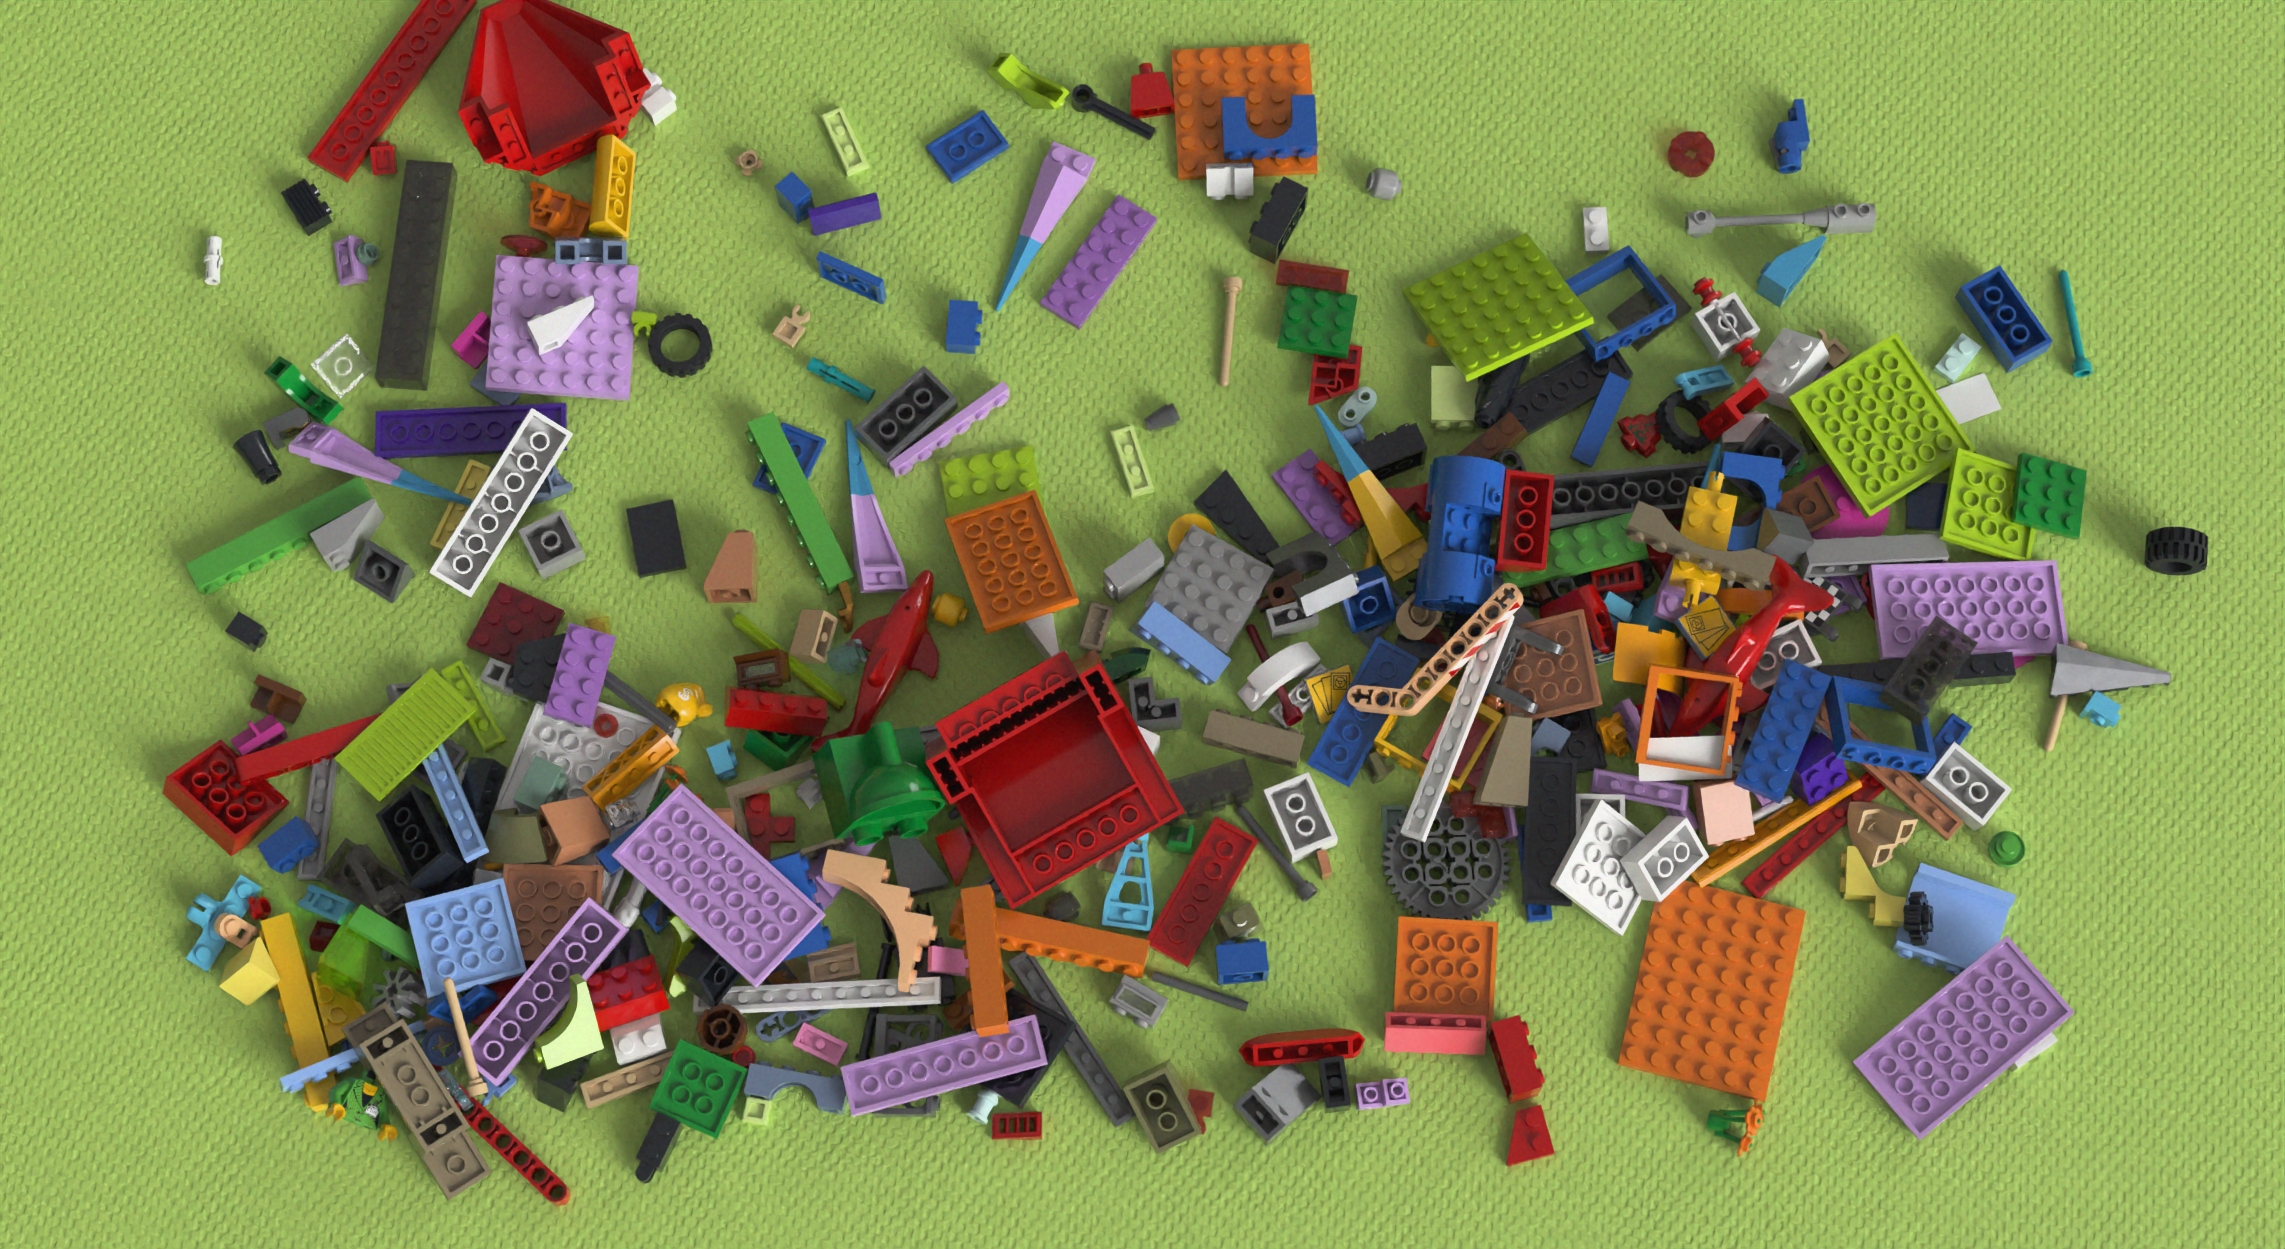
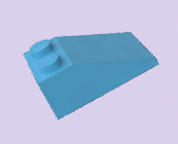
M1824 235L1819 236L1777 256L1772 263L1768 261L1760 272L1761 275L1757 280L1759 286L1756 292L1780 308L1818 258L1827 237Z

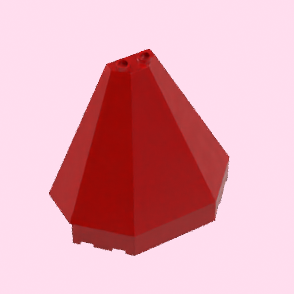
M499 0L480 10L458 113L473 146L477 148L485 163L491 164L493 162L501 164L505 168L517 171L525 170L533 175L542 176L596 151L597 141L600 137L613 134L618 139L624 138L628 131L627 126L631 118H635L642 104L641 99L645 91L649 90L651 83L643 72L642 63L629 32L549 0Z

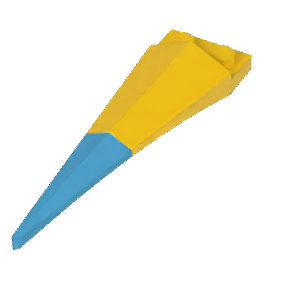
M1315 404V411L1342 469L1380 562L1392 582L1395 583L1419 568V559L1422 558L1423 553L1427 552L1428 544L1424 540L1423 535L1325 413Z

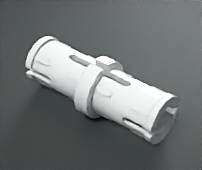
M210 236L206 239L207 251L206 256H204V264L206 265L205 283L217 285V283H220V268L223 264V258L221 257L222 239L217 236Z

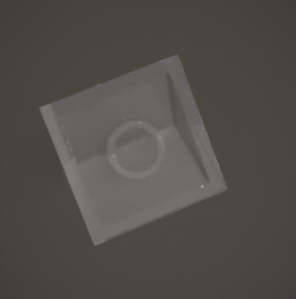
M347 333L341 335L310 363L316 376L340 399L375 368Z

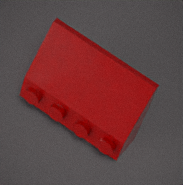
M220 739L168 775L165 779L162 794L232 857L250 844L287 807L289 801L266 780L250 785H240L233 764V760L240 756Z

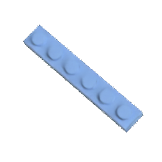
M442 743L422 762L462 856L468 863L488 853L489 849Z
M420 1020L407 1025L417 1041L422 1038L421 1035L424 1034L426 1029L423 1021ZM352 1048L279 1079L278 1084L282 1093L288 1090L290 1093L302 1089L304 1083L312 1080L313 1083H317L328 1077L327 1074L333 1071L341 1073L350 1069L351 1064L360 1061Z

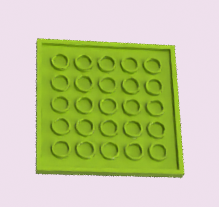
M1527 233L1402 289L1403 297L1466 382L1594 324L1591 313Z
M1896 332L1785 400L1865 519H1868L1951 467L1955 449L1961 448L1970 452L1976 451Z

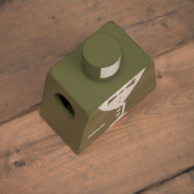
M1250 902L1219 916L1212 927L1219 943L1233 940L1235 944L1265 930L1254 906Z

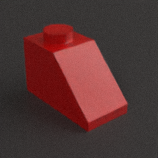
M962 826L935 837L936 844L955 887L960 886L973 856L971 846L975 845L970 832L965 833Z

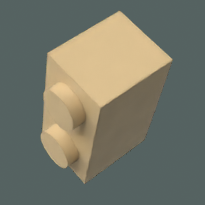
M802 609L789 655L803 663L826 664L838 618L825 610Z

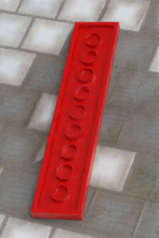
M421 0L307 157L309 162L348 183L369 154L370 147L375 146V142L380 139L475 7L477 1Z

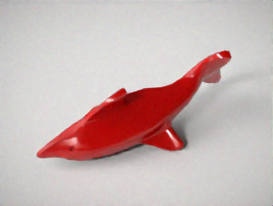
M1776 554L1772 555L1777 558L1769 575L1772 590L1771 601L1726 637L1707 659L1701 661L1694 649L1690 647L1685 660V668L1737 675L1740 678L1739 682L1743 683L1741 697L1736 698L1735 706L1739 707L1738 715L1753 712L1764 706L1769 700L1770 694L1756 688L1751 683V676L1781 619L1791 613L1825 610L1834 603V597L1829 592L1802 580L1791 566ZM1686 677L1688 690L1684 695L1667 738L1692 737L1713 719L1724 716L1729 683Z
M930 570L922 571L915 578L909 588L894 603L890 613L866 622L852 634L848 646L865 649L870 652L860 682L854 717L849 727L837 733L816 738L810 747L812 752L816 753L829 739L866 734L871 729V725L909 671H921L932 679L936 678L939 670V655L927 628V618L934 585V576Z

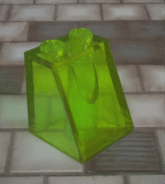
M349 912L318 959L316 980L360 1003L364 989L370 940L347 927L354 915Z

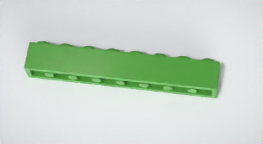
M774 412L747 422L748 431L745 432L750 445H755L758 451L755 452L759 464L765 465L768 471L765 473L769 485H774L778 493H775L776 499L780 507L785 506L788 512L785 514L790 527H795L798 533L795 535L800 548L805 547L808 553L805 557L811 569L815 568L818 574L815 578L820 589L825 588L829 595L839 590V583L847 581L849 586L854 584V575Z
M358 476L186 563V566L197 588L203 595L215 593L228 582L234 583L240 580L242 575L250 571H258L264 564L272 560H280L291 550L305 547L307 542L313 540L310 533L367 502L372 497L363 480Z

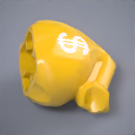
M694 683L670 684L659 692L655 702L657 708L676 721V727L688 725L696 716L699 718L708 717L714 712L712 705L706 702L703 688Z

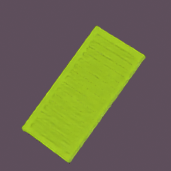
M431 667L334 758L335 762H338L380 802L476 712V709Z

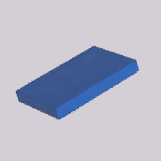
M984 110L926 145V150L951 184L1009 148V143Z
M819 252L816 259L821 278L879 304L884 303L886 292L882 278L826 253Z
M782 422L781 428L808 481L826 440ZM761 465L753 486L775 495L778 491L774 485H769L765 473L768 471L765 465Z

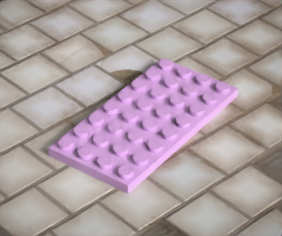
M2056 560L1870 565L1868 567L1880 660H1906L2013 652V657L2050 656L2056 643L2069 646Z
M682 783L612 854L616 861L755 988L825 917V913Z
M2007 935L1852 1063L1920 1141L2075 1012Z

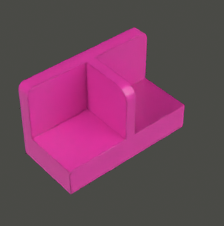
M480 311L451 345L454 354L474 369H478L488 357L491 327L488 315Z
M270 714L255 724L251 720L248 721L249 728L233 737L231 743L240 756L273 747L288 738L282 724L277 722L275 717Z

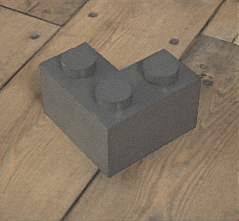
M1152 677L1128 679L1131 716L1136 725L1150 732L1182 729L1179 698L1155 700Z

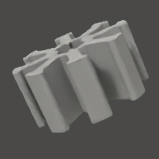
M399 966L397 973L387 969L382 973L387 980L386 986L375 982L372 989L382 995L376 999L373 998L372 1004L378 1007L386 1002L398 1021L401 1020L402 1015L411 1020L416 1016L411 1006L413 1002L422 1007L425 1005L426 998L417 994L423 989L426 990L424 982L418 979V975L404 967Z

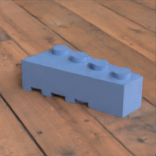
M1156 601L1144 609L1129 629L1131 633L1173 660L1180 668L1195 675L1194 678L1203 685L1208 684L1210 686L1215 683L1232 660Z

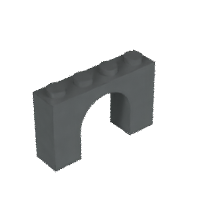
M1314 531L1266 553L1269 566L1275 569L1274 577L1277 580L1298 569L1301 574L1313 570H1322L1319 574L1291 586L1297 606L1306 617L1359 593L1356 585L1359 579L1354 569L1350 570L1346 560L1340 558L1335 547L1332 548L1328 538H1323L1318 531Z

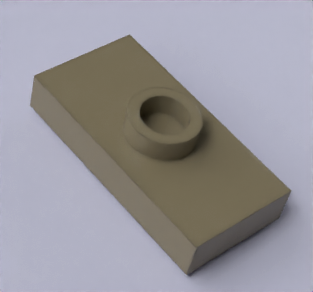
M1090 601L1078 648L1089 651L1095 649L1097 653H1102L1114 611L1113 606Z

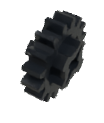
M1924 891L1911 892L1908 898L1909 905H1904L1903 909L1904 930L1909 932L1910 942L1913 946H1925L1929 939L1928 932H1933L1934 928L1933 907L1928 905L1927 895Z

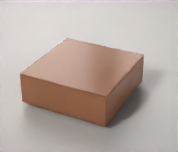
M1325 849L1316 851L1315 858L1321 879H1329L1332 869L1327 851Z

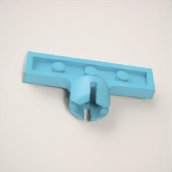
M240 874L222 902H218L204 893L197 895L193 903L205 911L203 913L190 905L186 917L199 925L203 932L186 960L207 972L227 940L215 932L214 924L216 919L223 913H231L242 919L250 905L248 898L251 896L255 898L262 887Z

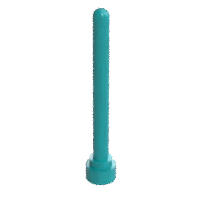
M2062 270L2058 276L2075 355L2074 364L2072 365L2073 375L2075 377H2085L2092 374V365L2084 356L2068 273Z

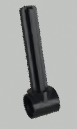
M1080 84L1073 89L1072 106L1076 111L1089 113L1091 110L1147 140L1153 137L1156 130L1154 127L1098 99V94L1094 93L1090 86ZM1083 95L1086 96L1088 99L1086 101H1080L1077 99V97Z

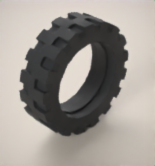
M675 313V316L671 317L667 315L664 317V320H659L655 324V329L650 331V339H648L649 353L654 365L662 373L666 372L668 376L675 377L676 375L679 378H685L689 374L691 376L697 374L696 371L704 369L706 361L709 362L711 358L710 353L713 350L712 340L706 325H703L699 318L695 319L690 314L682 315L681 313ZM678 329L694 332L700 341L697 353L689 360L682 362L667 359L661 351V343L665 336Z
M1683 390L1671 393L1658 405L1659 408L1655 412L1657 415L1655 422L1659 426V434L1664 436L1663 440L1667 444L1670 443L1674 450L1677 451L1679 449L1684 454L1688 452L1696 454L1713 441H1710L1701 429L1699 437L1690 436L1682 431L1674 418V407L1686 409L1695 417L1697 422L1708 414L1711 408L1707 400L1701 399V395L1687 400L1683 395Z

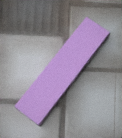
M1594 768L1590 792L1625 795L1627 800L1686 811L1690 786L1667 781H1639V776Z

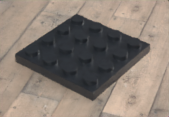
M1011 988L1005 993L1008 1021L1036 1015L1048 1064L977 1084L1018 1108L1023 1109L1077 1025L1070 1019ZM971 1022L963 1027L959 1035L975 1031L976 1029L972 1030Z

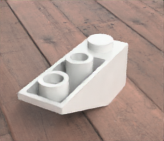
M593 295L587 298L585 296L580 297L573 304L558 306L551 313L544 316L541 314L536 315L527 322V331L539 355L563 345L594 308Z

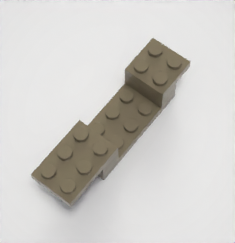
M384 1002L341 1029L367 1072L373 1070L411 1131V1134L407 1137L447 1201L492 1173L466 1131L469 1127L468 1122L404 1019L398 1021L388 1004Z

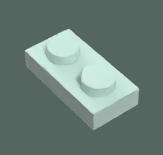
M1962 333L1933 371L1953 384L1979 352L1981 346Z

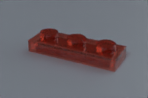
M1280 260L1276 285H1293L1346 294L1349 270Z

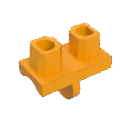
M1616 712L1611 718L1603 717L1596 724V730L1600 735L1603 750L1607 756L1614 753L1620 758L1629 753L1630 747L1626 738L1627 735L1622 716Z

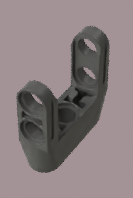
M1512 624L1485 691L1535 714L1539 705L1535 703L1534 699L1503 686V682L1522 641L1553 655H1562L1565 646Z

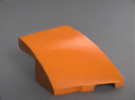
M531 181L532 201L529 202V209L531 211L529 227L554 241L555 237H585L589 230L591 204L575 200L571 195L554 191L547 185Z

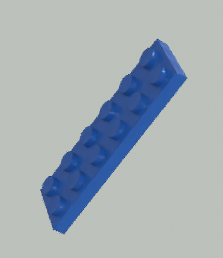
M1377 636L1348 690L1355 685L1402 689L1410 680L1420 659ZM1347 690L1310 756L1307 765L1350 788L1369 754L1376 736L1390 714L1357 711L1347 699ZM1361 694V697L1356 698V701L1359 703L1360 699L1366 698ZM1389 696L1381 697L1379 705H1386L1389 702Z
M1788 658L1785 659L1734 785L1779 804L1782 802L1832 678L1831 676Z

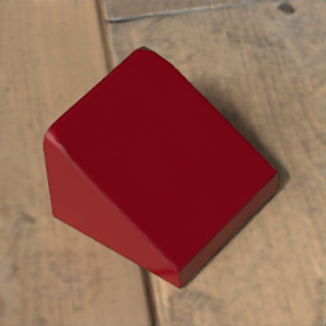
M317 920L309 937L310 949L312 951L334 954L341 925Z

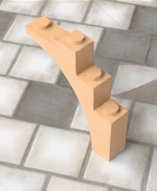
M827 849L822 869L823 881L842 886L860 895L874 906L886 920L895 937L899 951L898 990L909 993L910 984L915 985L917 970H914L916 961L920 962L923 947L928 948L931 940L935 941L938 926L934 925V916L911 912L914 898L910 896V888L888 884L890 869H887L886 860Z

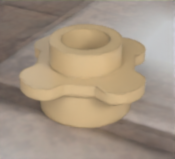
M754 150L743 152L735 160L736 165L741 167L742 173L745 176H750L754 170L763 167V162L758 160Z

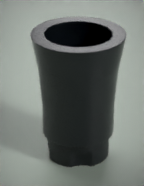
M261 430L252 431L234 443L233 449L244 460L255 478H258L262 485H268L282 475L278 467L279 464L272 455Z

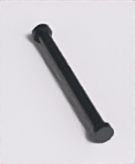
M889 943L881 944L882 955L876 980L886 979L891 955L896 948L895 945ZM869 1007L860 1050L855 1056L856 1060L864 1061L871 1058L868 1055L876 1025V1014H878L880 1007Z

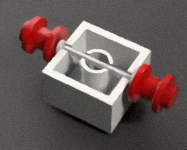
M1701 278L1694 284L1695 288L1692 292L1694 295L1702 297L1703 300L1700 304L1704 309L1694 314L1691 322L1692 327L1716 362L1733 353L1740 354L1742 357L1740 362L1742 367L1748 366V368L1755 366L1761 361L1762 352L1760 350L1754 351L1751 345L1757 339L1760 332L1759 327L1735 292L1720 299L1723 294L1721 291H1714L1712 288L1714 284L1713 279Z

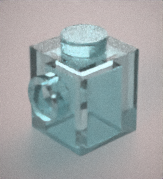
M860 639L849 640L827 651L829 656L828 663L831 669L836 674L845 673L846 676L859 671L858 666L866 663L868 658Z

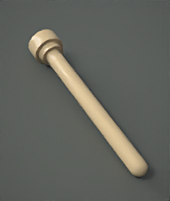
M1225 277L1223 289L1225 294H1227L1219 380L1220 385L1223 387L1229 383L1236 295H1239V291L1242 290L1243 280L1238 277Z
M2076 640L2068 641L2071 647L2087 650V645L2083 642ZM2069 694L2058 695L2043 746L2047 752L2053 750Z
M446 977L443 980V985L470 1082H467L469 1087L466 1088L470 1098L489 1091L486 1082L484 1083L478 1074L453 979Z

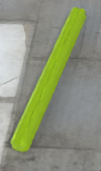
M738 613L733 617L732 624L764 651L778 648L788 653L790 672L818 695L826 699L834 708L840 710L845 705L846 699L799 660L789 655L788 651L745 616Z

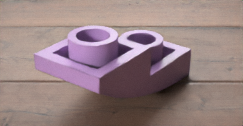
M1407 1078L1384 1079L1380 1082L1353 1085L1357 1110L1410 1103Z

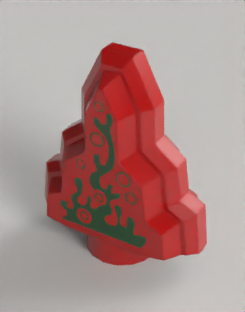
M1656 411L1648 416L1643 414L1633 418L1626 416L1617 422L1623 434L1620 437V441L1627 451L1632 453L1636 450L1646 459L1656 451L1655 445L1661 440V435L1658 432L1659 426L1655 422V418H1657Z

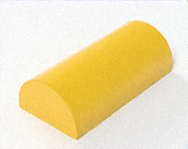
M613 134L600 137L597 141L589 230L599 237H626L628 239L636 153Z

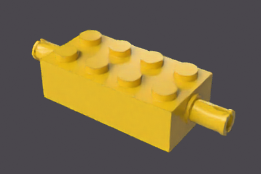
M1711 471L1708 475L1706 490L1689 487L1679 532L1687 539L1701 546L1727 551L1738 496L1720 493L1724 474L1719 472L1715 481L1716 471ZM1674 556L1668 585L1685 588L1682 605L1688 608L1690 599H1692L1690 609H1695L1698 607L1700 592L1717 594L1722 576L1713 571H1704L1698 565L1689 561H1680Z

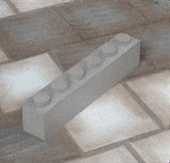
M1939 534L1857 536L1854 538L1835 537L1831 539H1813L1814 544L1799 558L1804 578L1850 576L1869 573L1868 567L1870 565L1947 563L1949 554L1945 541L1938 539Z

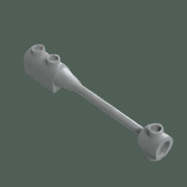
M1873 203L1826 205V207L1803 212V214L1714 217L1711 211L1704 210L1687 211L1685 214L1686 234L1694 238L1702 237L1704 234H1711L1715 227L1789 223H1803L1824 227L1825 234L1870 233L1876 222V211Z

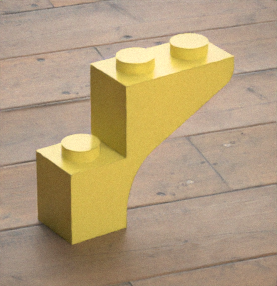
M1847 846L1845 853H1841L1840 868H1844V877H1840L1839 892H1844L1843 900L1873 901V903H1869L1868 917L1873 918V926L1903 927L1904 905H1906V898L1892 896L1882 891L1874 881L1859 850L1854 846Z

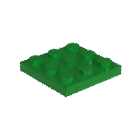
M1288 285L1277 348L1347 359L1358 296Z
M2026 453L2019 454L2011 523L2074 540L2079 538L2087 470Z
M680 1039L648 1109L664 1114L717 1139L749 1069Z

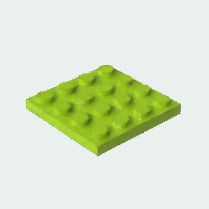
M1033 445L939 461L948 518L1034 489L1044 511Z
M1961 448L1955 449L1938 539L2007 561H2030L2035 529L2011 523L2017 466Z

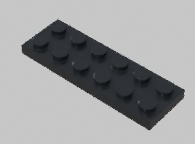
M1584 349L1521 384L1515 391L1513 390L1508 404L1503 409L1502 414H1500L1498 421L1511 412L1525 428L1529 436L1595 399L1608 372L1614 373L1626 380L1631 379L1634 374L1618 350L1614 351L1608 358H1602L1595 362L1588 351Z
M1530 756L1528 806L1525 807L1522 905L1572 907V900L1550 883L1574 840L1577 758Z

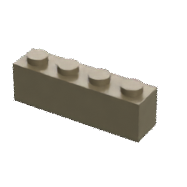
M1216 709V711L1210 710L1202 743L1296 769L1305 735H1302L1299 730L1293 728L1284 730L1277 728V725L1271 722H1263L1262 724L1254 722V719L1249 716L1241 715L1236 717L1230 715V712L1226 710Z

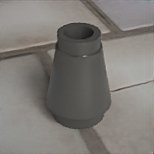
M1166 403L1144 419L1149 431L1176 425V422L1181 420L1173 403L1169 405Z

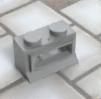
M1126 974L1110 999V1006H1112L1111 1010L1122 1017L1128 1015L1134 1019L1133 1023L1145 1030L1147 1027L1152 1030L1154 1029L1168 1005L1167 998Z

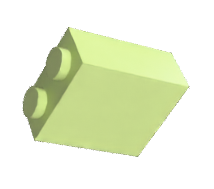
M1431 366L1430 428L1442 431L1450 428H1459L1462 431H1470L1478 427L1474 420L1475 398L1479 385L1478 377L1466 382L1455 366Z

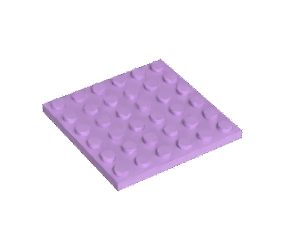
M496 255L486 390L629 401L634 325L632 324L631 316L632 311L636 310L638 266L595 262L555 264V259ZM593 295L594 308L563 345L539 355L527 331V322L536 315L541 314L544 316L551 313L558 306H568L580 297L585 296L587 298Z

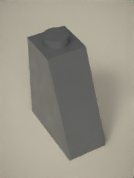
M895 832L893 836L888 837L898 886L910 888L911 897L950 889L947 877L917 837L902 839L899 836V832Z

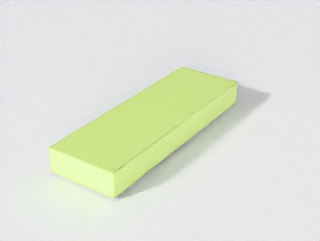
M839 107L822 114L821 119L847 176L868 169L867 160L843 108Z
M1130 425L1110 431L1131 498L1154 492L1134 426Z

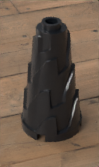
M1530 353L1478 377L1479 385L1475 398L1474 420L1479 427L1489 429L1498 421L1500 414L1506 408L1513 390H1516L1521 375L1529 363Z

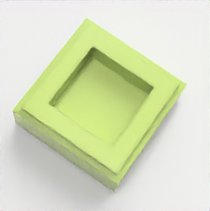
M747 1096L742 1122L767 1126L772 1101Z

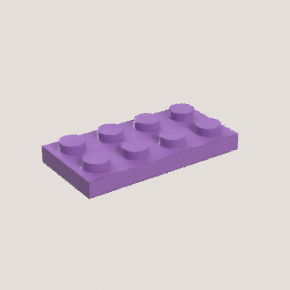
M1308 449L1273 473L1272 479L1312 531H1318L1323 538L1327 537L1333 548L1365 526V523L1355 530L1351 525L1348 526L1342 521L1339 514L1342 503H1337L1331 497L1330 491L1325 486H1320L1314 480V475L1312 474L1314 466L1320 460L1311 449Z
M569 623L543 715L591 728L616 636Z

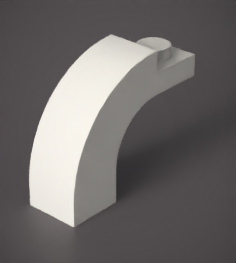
M1307 641L1293 644L1279 651L1255 669L1247 677L1249 681L1237 694L1251 711H1257L1280 686L1293 678L1306 676L1321 658Z

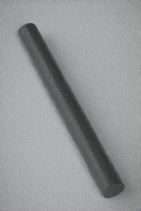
M1154 971L1151 981L1245 1012L1249 1003L1247 1001Z

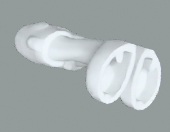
M635 877L627 896L622 898L613 913V916L628 928L633 925L640 914V905L647 891V888Z

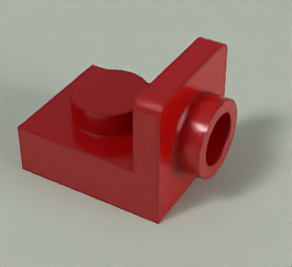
M390 141L375 142L376 147H370L373 175L398 173L395 155L396 145H390Z

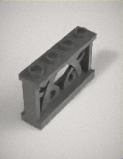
M876 1014L874 1058L890 1054V1047L896 1045L899 1048V1042L902 1043L901 1051L907 1049V1047L912 1048L938 1041L939 1036H943V1021H940L936 1014ZM891 1024H909L905 1034L891 1029ZM919 1025H925L929 1029V1037L926 1040H921L920 1035L922 1031L914 1036L913 1040L910 1038L913 1029ZM936 1094L927 1097L925 1104L921 1107H914L907 1102L904 1103L906 1108H885L874 1111L872 1114L876 1118H936V1111L940 1110V1096Z

